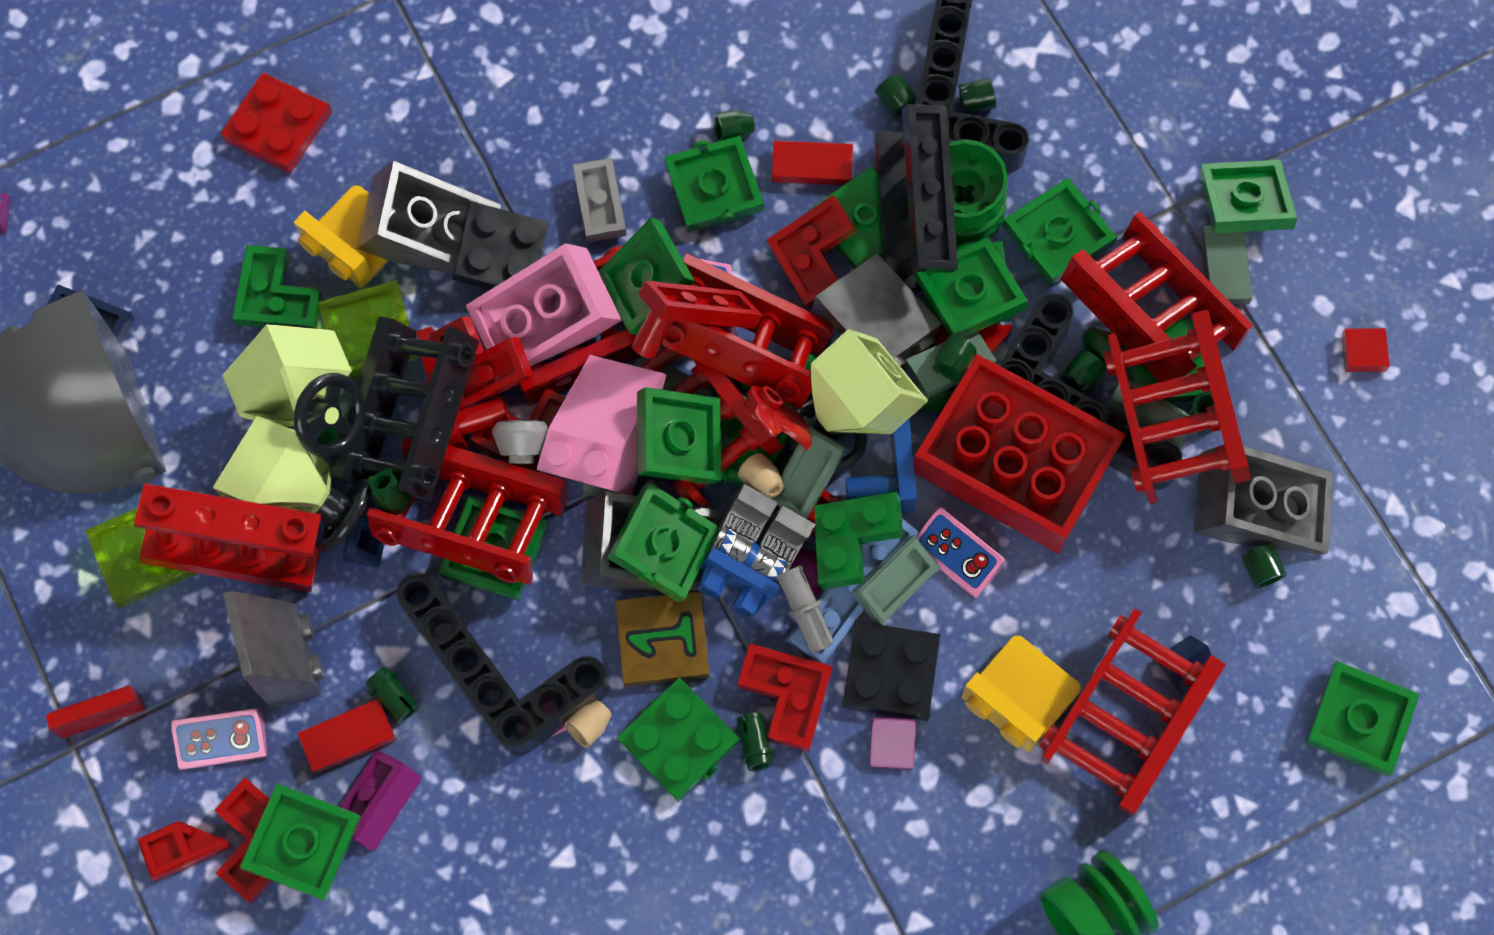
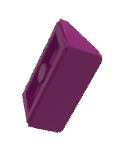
M377 750L339 806L362 817L352 840L370 851H374L421 780L420 775L406 764Z

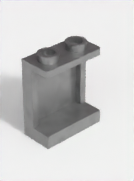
M878 254L816 295L811 310L812 313L828 320L841 335L848 329L877 338L903 371L906 359L938 344L936 337L942 325L936 316Z

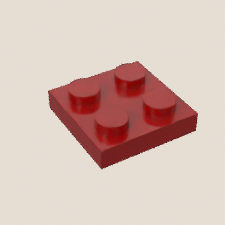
M262 72L220 134L225 142L291 174L331 115L332 110L330 104Z

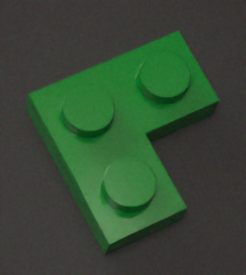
M246 245L232 317L236 326L264 328L266 324L317 329L323 298L322 292L316 288L284 286L290 256L286 248Z
M897 492L814 506L818 584L823 590L864 583L862 544L903 537L901 498Z

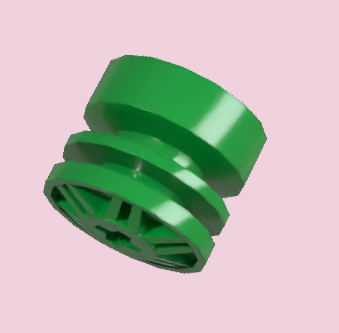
M970 140L949 142L956 244L976 243L987 237L991 238L1002 226L1007 209L1008 175L1005 163L994 149L981 142Z
M1100 850L1092 856V865L1083 862L1078 866L1076 871L1082 888L1072 879L1063 876L1039 894L1041 907L1057 935H1151L1160 927L1156 912L1140 883L1114 855L1105 850Z

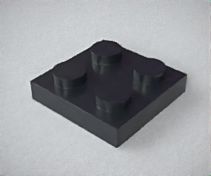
M470 200L466 209L452 280L488 290L496 287L541 259L548 222Z
M855 621L842 708L928 721L940 634Z

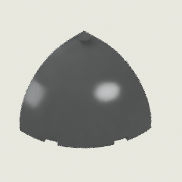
M83 290L56 300L32 312L34 321L23 327L9 326L0 333V464L8 471L32 485L46 490L72 494L105 492L130 484L142 485L154 480L156 475L167 471L131 359Z

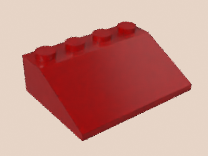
M977 354L916 452L914 472L915 475L1055 553L1060 554L1126 434Z

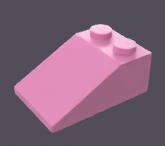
M566 243L466 305L486 350L510 337H519L530 366L580 345L622 321L587 248Z
M590 355L548 428L536 470L612 492L632 495L638 477L637 391L644 387L662 390L666 374Z

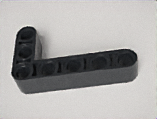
M936 0L917 105L947 106L949 142L959 141L964 138H971L981 142L997 152L1004 161L1007 172H1014L1023 165L1029 143V134L1021 124L953 112L972 0ZM943 30H952L955 33L948 34L943 32ZM944 63L949 65L950 67L941 68L936 64ZM938 97L944 101L933 102L929 98ZM1009 144L1017 149L1006 150L1002 145Z
M1060 294L1046 295L1036 305L999 366L1126 434L1124 440L1131 444L1132 449H1118L1109 466L1133 479L1131 468L1138 466L1127 417L1044 373L1066 337L1074 314L1073 306L1065 296ZM1053 314L1059 317L1062 322L1050 323L1044 316ZM1028 346L1036 347L1041 351L1042 355H1028L1023 348ZM1167 439L1145 445L1150 467H1153L1150 461L1153 459H1160L1165 463L1182 460V453L1179 448ZM1173 480L1154 484L1155 489H1164Z
M412 573L405 576L399 582L396 589V597L406 616L508 753L518 756L531 752L564 728V722L579 709L594 701H601L606 696L609 689V681L603 663L597 658L582 656L572 661L519 699L431 579L420 573ZM420 590L429 592L428 598L424 603L419 605L409 604V598L414 592ZM442 623L453 625V630L447 637H433V631L438 625ZM473 656L478 659L477 665L473 670L469 672L457 670L458 662L462 658ZM586 672L596 673L600 678L594 687L584 689L577 685V680L582 674ZM497 689L503 692L502 699L498 704L486 706L481 703V699L487 691ZM557 697L564 701L563 708L556 714H546L541 711L542 705L547 699ZM515 723L526 724L528 731L522 739L513 741L506 738L507 730L511 725Z

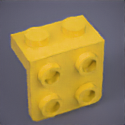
M353 186L319 221L304 211L294 221V224L300 235L298 242L309 254L314 257L319 255L328 262L329 268L344 281L349 279L359 288L363 289L389 261L357 249L369 192L361 186Z
M1017 635L1008 641L981 674L977 672L966 684L961 698L966 701V706L976 716L983 720L988 719L998 727L1000 734L1010 744L1017 748L1022 747L1030 753L1047 733L1050 726L1054 725L1079 695L1081 686L1078 681L1026 639Z

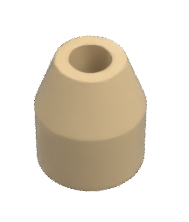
M762 453L749 457L739 469L738 477L746 485L770 499L776 497L783 489L784 485L778 469Z
M594 701L574 713L564 722V726L576 742L585 748H589L605 732L612 715L603 703Z

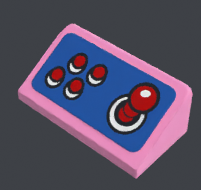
M941 507L934 512L916 537L938 564L939 570L975 599L1002 570L1005 559Z
M259 709L171 721V731L179 770L267 758L264 715Z

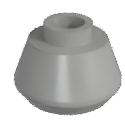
M538 420L502 421L496 423L492 429V435L500 455H509V463H534V455H541L549 427L544 421Z

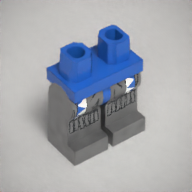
M744 484L734 494L719 525L720 528L702 563L701 569L703 571L700 575L697 590L711 598L717 599L720 597L726 584L740 590L731 608L744 617L751 619L763 605L775 597L780 588V583L776 576L790 569L804 541L808 539L816 524L783 505L772 515L777 502ZM770 518V520H769L767 526L765 527V529H764V531H763V533H762V535H761V537H760L758 543H755L756 540L758 539V537H759V535H760V533H761V531H762V529H763V527H764L766 521Z

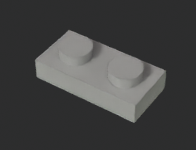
M612 158L574 164L573 170L587 243L627 236Z

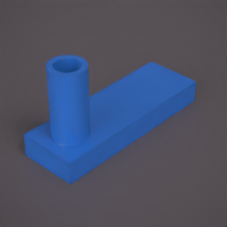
M908 419L895 432L890 434L894 475L846 478L847 500L897 492L901 498L902 514L915 512L917 493L910 420Z

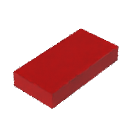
M774 140L772 183L844 186L852 180L853 144Z
M128 685L49 712L45 716L49 730L61 739L146 711L143 697Z
M375 699L297 733L315 776L397 740L379 699Z

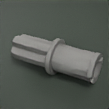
M799 565L777 575L776 578L792 610L788 613L789 616H795L811 652H818L832 645L833 639L818 605L822 604L821 600L815 599L802 570V565Z

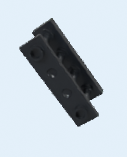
M907 104L902 109L903 133L876 132L874 134L882 259L912 292H923L915 279V272L952 273L958 269L947 106Z
M379 316L358 382V387L362 392L365 402L364 424L352 446L335 456L329 476L353 485L361 479H368L370 476L384 471L385 468H391L400 478L397 490L431 502L470 370L475 359L479 340L449 326L446 328L442 343L415 339L417 335L416 330L392 318ZM410 355L437 359L430 383L403 378ZM398 395L425 399L418 423L391 418ZM352 404L347 417L349 423L352 418ZM386 435L412 439L405 464L379 459Z

